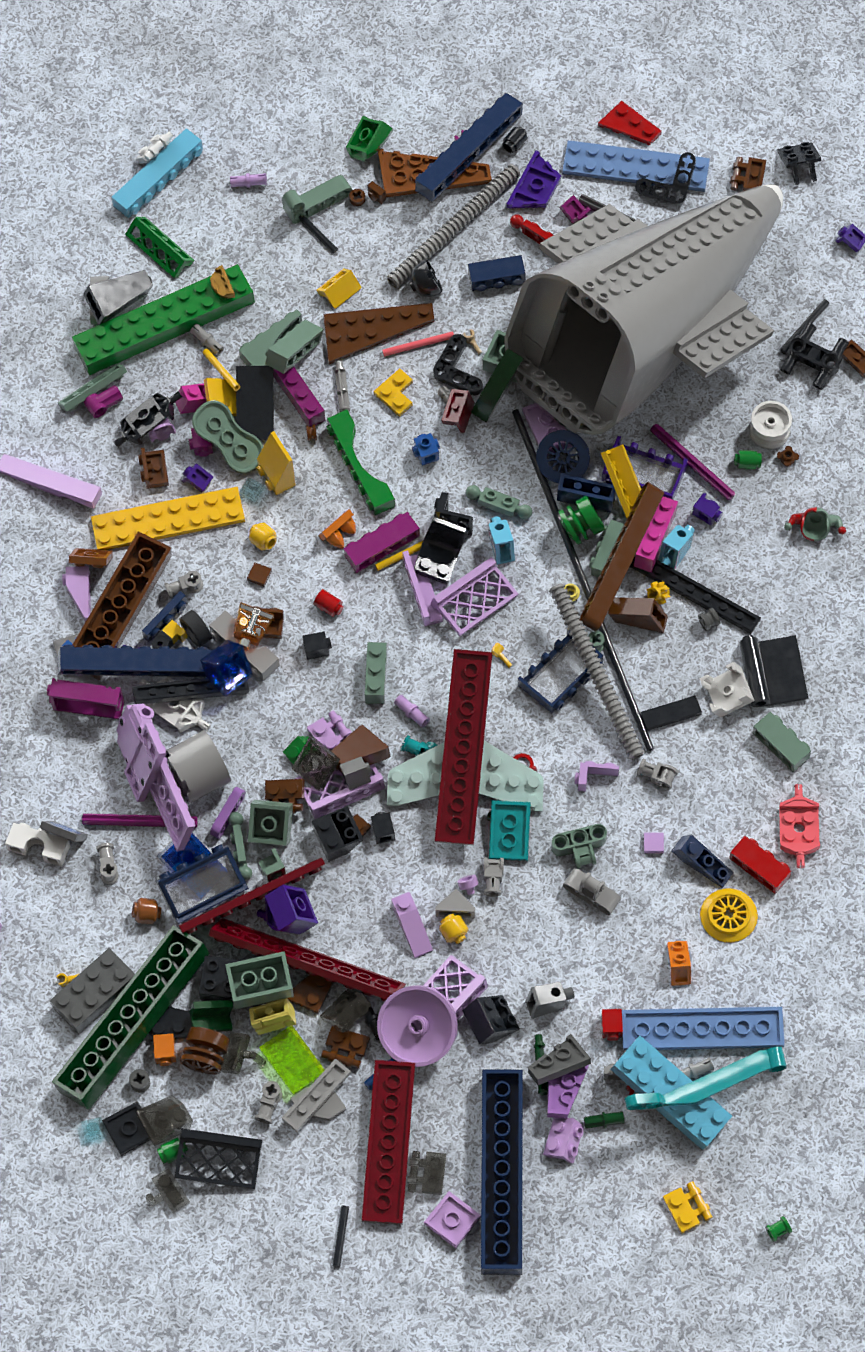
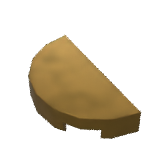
M223 265L217 267L210 278L213 291L220 297L234 298L235 293Z

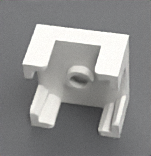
M734 662L726 665L729 671L715 678L710 675L699 678L702 686L709 691L713 704L711 703L710 707L712 712L719 717H723L754 702L743 670Z

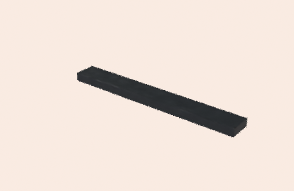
M635 556L629 566L658 583L664 582V585L669 587L670 590L706 610L713 608L720 618L749 634L753 633L761 621V617L659 560H656L652 572L634 567Z

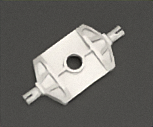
M167 677V678H163L162 680H160V681L157 682V683L175 682V681H174L173 679H171L170 677ZM142 679V681H140L139 685H145V684H151V683H149V682L146 681L145 679ZM202 699L182 700L177 706H171L169 702L145 704V706L152 708L156 714L175 726L180 733L195 725L205 730V732L211 727L210 724L202 720V712L205 705Z

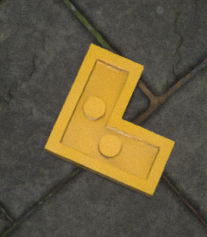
M400 368L373 391L374 395L399 417L413 406V402L402 394L413 383V379Z

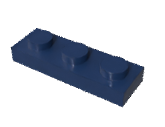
M180 591L142 630L143 638L146 641L150 642L171 620H174V616L178 612L184 611L187 606L185 594Z

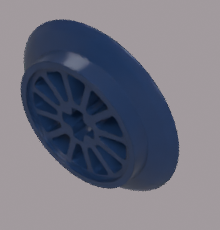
M557 430L549 433L542 439L537 448L536 460L541 473L550 481L559 484L561 474L581 478L588 469L590 453L587 444L578 434L568 430ZM561 442H565L564 449H562ZM554 443H558L559 450L553 445ZM568 443H569V444H571L573 447H572L570 450L567 451V446H568ZM551 447L556 453L548 451ZM575 448L577 453L570 454V451ZM560 453H562L563 455H567V457L565 458L566 462H564L563 460L559 461L558 457L560 456ZM547 454L555 458L547 459ZM578 456V461L571 459V457ZM550 461H556L552 466L548 464ZM570 462L576 463V467L574 468ZM559 464L557 472L554 471L552 468ZM566 464L568 465V467H569L572 471H570V472L567 471ZM562 465H563L564 473H560V469H561V466H562Z

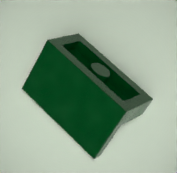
M232 1000L193 1002L189 1011L192 1027H202L217 1032L232 1031L230 1013L233 1009Z

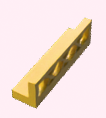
M622 444L602 452L601 456L625 516L628 518L641 491V487L625 447Z

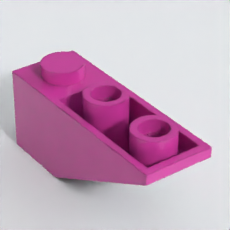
M204 383L181 386L179 392L183 397L175 403L180 414L196 412L202 404L207 402Z

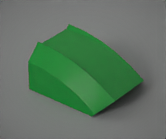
M362 116L346 146V150L351 158L365 161L385 144L392 134L393 128L383 121Z

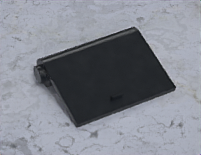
M747 635L740 640L739 644L745 676L754 698V702H751L752 707H764L809 699L796 635L765 641H758V638L753 635Z

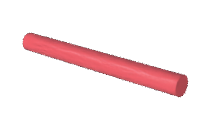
M452 331L383 349L382 352L385 357L450 340L454 333Z

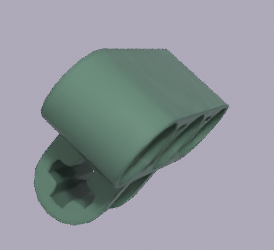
M595 824L556 834L552 838V852L559 857L572 854L577 869L588 864L596 865L593 849L601 847L606 843L607 829L601 824ZM600 833L603 837L595 838L593 835ZM576 838H582L584 841L582 843H577L574 840ZM563 843L565 846L558 848L556 844Z

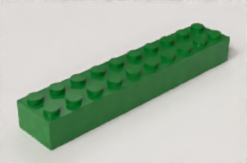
M236 264L225 269L235 293L234 298H223L215 294L211 287V275L72 336L74 348L89 376L190 332L192 327L196 329L194 327L196 324H199L201 327L255 303L254 292L239 265Z

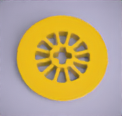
M725 888L711 893L704 900L701 906L700 919L705 931L716 940L737 942L745 939L752 933L757 924L758 913L753 900L747 894L736 889ZM729 899L734 900L732 905H730ZM722 900H727V906L723 903ZM737 902H739V903L741 904V905L735 907V905H736ZM727 910L733 913L732 918H729L727 915L725 916ZM724 921L722 926L718 925L719 922ZM726 923L729 924V929L724 928ZM731 923H733L736 926V928L732 929Z

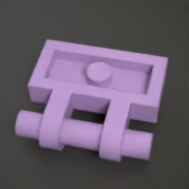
M334 710L328 714L331 719L330 722L327 723L322 717L307 727L308 732L328 759V753L352 733L349 728L345 727L343 719ZM335 727L340 731L338 736L332 730Z

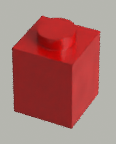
M602 1009V1038H607L609 1041L622 1038V1009Z

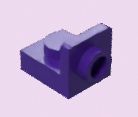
M853 223L847 227L843 226L837 233L839 236L836 242L840 243L843 241L855 252H858L865 243V234Z
M196 463L184 470L182 473L184 477L181 481L183 483L189 482L202 493L214 477Z

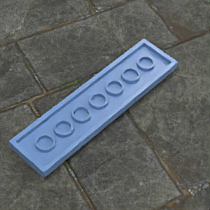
M568 140L563 174L636 183L639 179L643 178L673 185L681 155ZM688 156L683 159L686 163L685 168L681 166L680 170H686L690 173L691 169H687V167L693 160ZM696 157V165L689 190L705 192L710 158ZM685 173L680 174L678 181L686 183L688 175Z
M782 1007L622 1010L623 1051H626L639 1035L656 1050L784 1047L785 1045Z

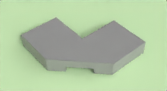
M308 1087L290 1097L293 1104L304 1094ZM334 1092L312 1117L330 1121L344 1112L346 1107L336 1092Z

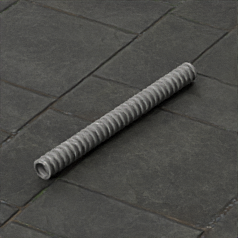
M509 164L508 168L506 167L504 171H501L500 175H497L492 182H489L484 189L477 193V196L469 200V203H466L461 210H458L453 217L446 221L442 228L434 232V235H431L426 242H423L422 246H419L414 253H411L406 260L399 264L395 271L387 275L389 284L395 288L403 284L407 277L411 276V271L418 263L430 259L435 252H438L443 245L447 244V241H450L455 234L461 231L462 227L470 223V220H473L478 213L482 212L486 206L496 199L497 195H500L501 192L505 191V188H508L513 181L519 178V169L515 165Z
M565 584L555 585L549 590V593L552 594V599H555L554 603L558 605L557 609L560 610L559 614L562 615V620H565V626H568L569 635L573 636L572 641L575 642V647H578L577 651L581 653L579 656L583 657L582 662L585 663V668H588V674H591L590 678L593 679L592 683L596 685L595 689L598 690V695H601L600 699L604 701L602 704L606 706L605 710L609 712L608 716H611V722H614L613 727L617 728L615 731L619 733L618 737L622 739L621 743H624V749H627L626 754H629L628 758L630 760L639 758L645 751L641 749L642 745L639 744V739H636L637 734L633 733L635 730L631 728L632 724L628 722L629 718L626 717V712H623L624 707L620 706L622 703L618 701L619 697L615 695L616 691H613V685H610L611 680H608L609 676L605 674L606 670L603 669V664H600L601 659L597 658L598 653H595L596 649L592 647L593 643L590 642V637H587L588 632L584 631L586 628L582 626L583 622L580 621V616H577V610H574L575 605H572L573 601L569 599L570 595L567 594V589H564Z

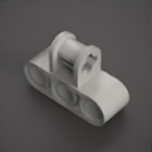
M576 868L572 870L563 883V887L567 891L606 915H611L621 900V897L615 891L605 886L604 881L600 882L592 877L591 873L585 874Z

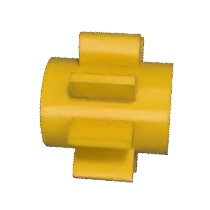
M664 582L651 583V588L646 589L647 598H654L660 605L665 604V599L670 598V588L664 585Z

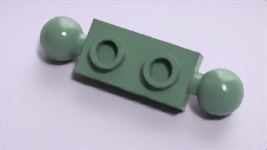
M470 485L466 489V496L470 500L479 499L478 505L510 517H513L515 512L522 519H528L532 516V508L527 504L519 506L520 500L487 487L481 492L476 485Z
M233 812L229 816L228 823L233 827L234 831L230 833L232 845L236 844V851H233L234 860L239 862V870L244 880L248 881L252 877V870L247 866L241 830L244 819L241 813Z

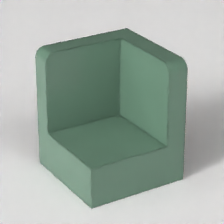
M275 848L271 849L272 855L259 861V865L268 882L286 874L285 866Z

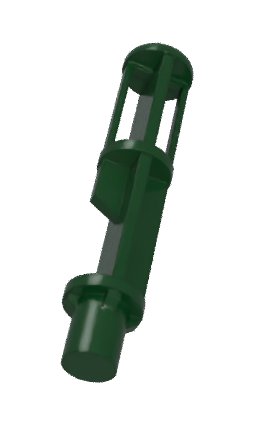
M542 1034L534 1035L535 1044L533 1047L535 1049L536 1061L544 1055L545 1044ZM548 1082L538 1085L539 1095H548Z

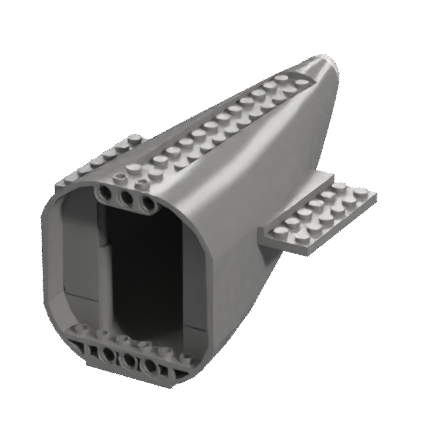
M763 185L748 189L649 226L640 219L633 222L614 206L608 204L541 242L538 249L558 264L528 278L523 283L504 337L505 351L510 349L524 358L515 373V378L522 387L521 391L575 434L577 432L590 435L602 434L610 430L640 406L659 388L681 361L703 378H706L771 337L774 330L747 310L749 303L733 291L744 277L781 212L783 194L779 186Z

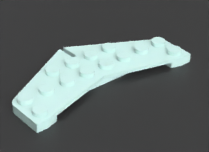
M484 741L479 793L501 801L531 802L532 811H543L544 780L542 775ZM444 743L389 771L387 805L397 806L439 795Z

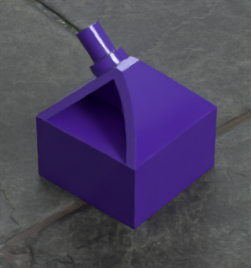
M281 885L265 896L266 911L261 909L257 911V917L263 918L267 925L275 931L302 934L318 924L308 895L303 888Z

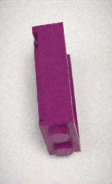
M52 678L51 685L48 684L47 687L49 703L54 711L112 719L122 717L125 702L121 687L112 689V687L106 688V686L59 679L56 681L55 678Z

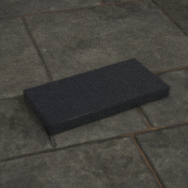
M236 366V382L240 385V389L236 391L237 424L259 440H267L270 433L274 431V368L270 366Z

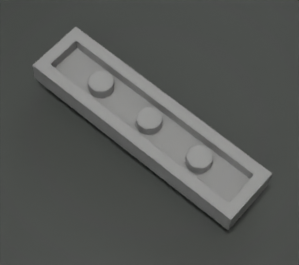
M335 1059L283 1115L282 1120L298 1132L346 1080L351 1071Z

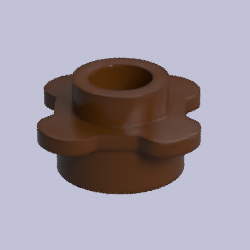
M786 446L782 452L777 453V458L788 467L799 459V454L795 453L791 446Z

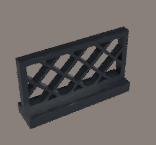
M183 1128L180 1130L175 1179L255 1189L262 1148L261 1139ZM183 1143H192L197 1151L187 1157L183 1152ZM206 1146H212L217 1152L209 1160L201 1152ZM226 1149H232L237 1155L229 1163L221 1154ZM247 1151L256 1152L255 1161L248 1166L241 1156ZM199 1152L205 1163L196 1169L189 1159ZM219 1155L226 1165L216 1172L210 1161ZM239 1158L246 1168L236 1174L230 1164ZM187 1161L194 1171L189 1175L179 1174L180 1166ZM206 1164L214 1173L209 1178H203L198 1172ZM226 1167L234 1175L229 1181H223L218 1174ZM248 1170L252 1175V1183L245 1184L238 1176ZM216 1175V1177H217L219 1180L211 1179V1178H213V1177Z

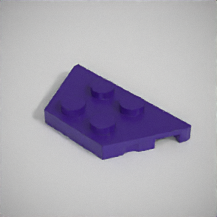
M535 150L506 203V208L547 207L561 181V175L552 168L548 161H545L540 156L539 151Z

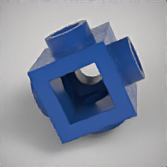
M431 433L421 434L414 438L412 451L414 456L419 458L422 466L439 460L438 449H440L437 438L434 439Z

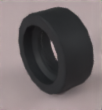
M190 610L179 618L182 628L196 646L201 647L212 639L207 625L195 611Z

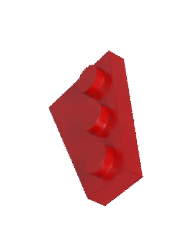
M622 100L598 122V126L601 128L611 129L617 134L622 133L631 139L647 145H651L662 134V130Z

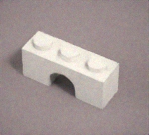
M13 823L5 842L7 850L26 856L28 849L32 845L40 844L44 846L42 857L45 862L63 866L70 848L68 839L49 834V832L40 828L38 830L33 829L25 823Z

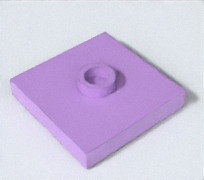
M448 1191L424 1221V1225L456 1249L479 1221L481 1215Z

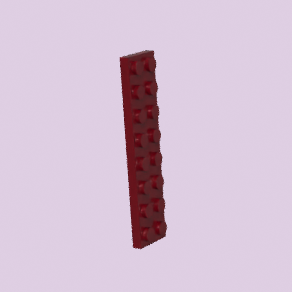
M322 857L176 927L182 933L190 934L198 930L196 926L200 924L204 927L215 922L214 917L218 915L221 918L233 913L232 909L235 907L242 909L251 904L250 900L255 898L256 901L265 898L269 891H274L281 885H286L285 883L289 881L293 884L305 879L303 875L306 873L313 875L321 871V866L325 865Z
M375 1060L362 1222L403 1225L415 1063Z

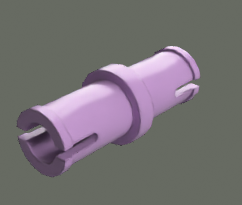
M246 173L243 176H230L231 188L242 186L251 188L254 185H267L266 173L255 175Z
M399 695L395 699L394 704L405 712L406 717L412 718L421 728L429 723L430 718L423 714L416 704H412L403 695Z

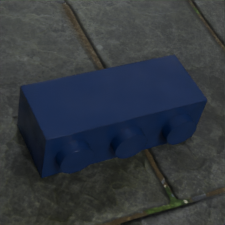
M522 255L468 264V275L472 291L477 290L481 292L488 288L499 289L507 285L517 286L526 281Z
M561 474L557 489V501L576 505V501L586 495L594 509L612 512L616 497L613 485Z

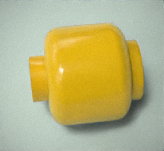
M259 523L250 528L249 541L258 549L269 550L274 547L277 541V534L269 525Z
M450 914L440 921L439 931L447 943L455 942L459 944L466 939L465 935L468 932V927L460 915Z

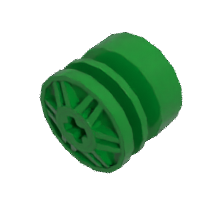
M586 495L576 501L578 510L574 511L571 506H567L570 515L567 516L563 509L558 511L564 529L577 545L582 543L578 536L580 534L583 535L585 540H588L587 530L590 529L594 535H597L606 529Z

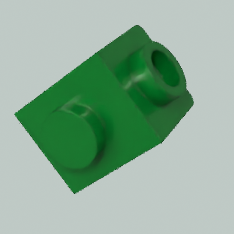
M297 736L283 753L294 766H298L310 753H315L317 749L310 737Z

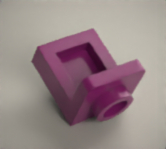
M574 195L559 207L572 224L587 217L586 213L591 210L589 207L585 209Z

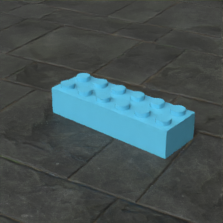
M640 1035L610 1069L638 1094L661 1093L665 1095L693 1082ZM711 1097L695 1104L655 1108L702 1150L710 1144L732 1117L729 1112Z

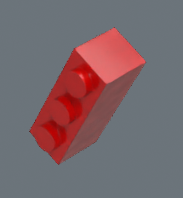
M744 836L730 852L729 859L774 894L790 878L791 870L789 866L784 862L776 860L769 850H763L753 838L749 839L747 836Z

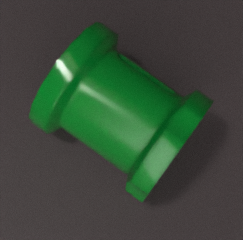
M784 1216L780 1217V1220L776 1223L765 1226L773 1242L786 1233H792L791 1226Z

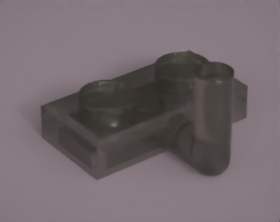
M230 1032L227 1053L222 1057L224 1063L221 1065V1072L239 1074L244 1058L252 1059L261 1067L266 1065V1060L255 1051H247L251 1038L248 1034Z
M169 1168L151 1179L159 1194L156 1196L152 1194L146 1195L149 1207H154L164 1200L174 1214L190 1204L189 1199Z

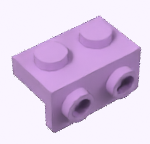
M553 1118L543 1155L548 1158L565 1159L568 1163H574L575 1157L578 1154V1146L583 1135L584 1126L574 1118Z

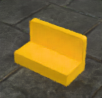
M343 268L316 291L320 296L326 297L331 306L336 309L359 291L361 285L352 270Z

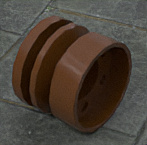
M191 1027L186 1039V1043L190 1047L183 1049L184 1055L181 1056L180 1063L200 1073L220 1074L221 1065L224 1063V1059L220 1055L227 1053L230 1040L220 1032L202 1027Z

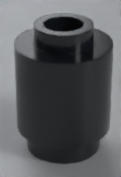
M514 127L503 139V148L509 153L516 152L528 139L526 130L522 127Z

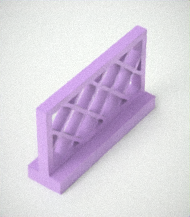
M492 557L434 596L430 603L434 609H438L459 637L518 596V592L496 567V561ZM494 572L498 577V583L488 582V575ZM474 585H484V593L473 592ZM487 586L497 587V596L486 594ZM500 588L508 589L511 595L508 597L499 596ZM461 594L470 595L469 603L459 602V596ZM472 597H483L482 606L472 604ZM486 598L496 599V605L494 607L485 606ZM447 604L455 605V613H447L443 607ZM458 606L468 607V616L457 614ZM471 608L482 610L481 616L479 618L471 617ZM457 618L467 620L466 627L460 629L456 624Z
M330 763L295 778L313 781L311 788L304 787V799L314 819L385 789L384 779L374 764L370 765L371 771L375 774L370 777L371 782L351 790L345 785L344 778L341 783L332 781L335 774L343 776V774L339 770L332 769ZM325 771L331 773L329 780L319 778L321 773ZM317 782L326 784L324 791L315 789ZM330 785L339 788L338 792L334 794L327 793ZM312 793L321 795L320 800L312 803L310 800Z
M452 955L423 985L431 986V988L439 992L446 991V998L454 1008L457 1021L464 1014L462 1010L476 998H479L488 988L484 976L476 974ZM452 962L458 966V972L447 973V968ZM470 975L474 978L469 984H462L461 976ZM459 977V985L448 986L447 978ZM445 978L444 987L434 988V982L437 979ZM449 990H460V995L457 998L449 999Z

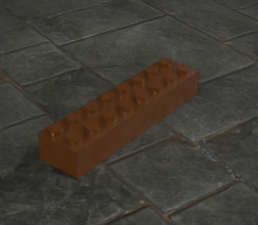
M138 531L72 645L74 647L92 645L94 648L110 645L113 648H119L172 557V547ZM90 675L98 680H101L103 677L102 675Z

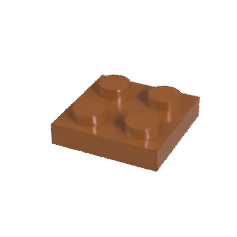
M75 548L69 555V563H74V566L83 567L85 564L93 565L94 568H104L111 561L113 551Z

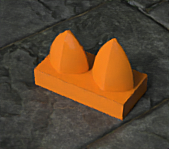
M348 509L322 531L318 537L322 541L326 539L331 545L343 549L344 539L338 528L346 533L355 534L356 525L352 518L354 514Z

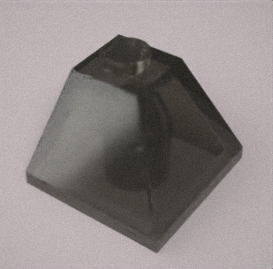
M173 1095L136 1110V1114L154 1146L179 1136L182 1128L191 1129L193 1123L185 1105Z

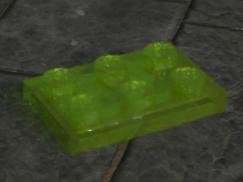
M289 1026L259 1047L261 1053L292 1095L313 1084L325 1071L293 1026Z

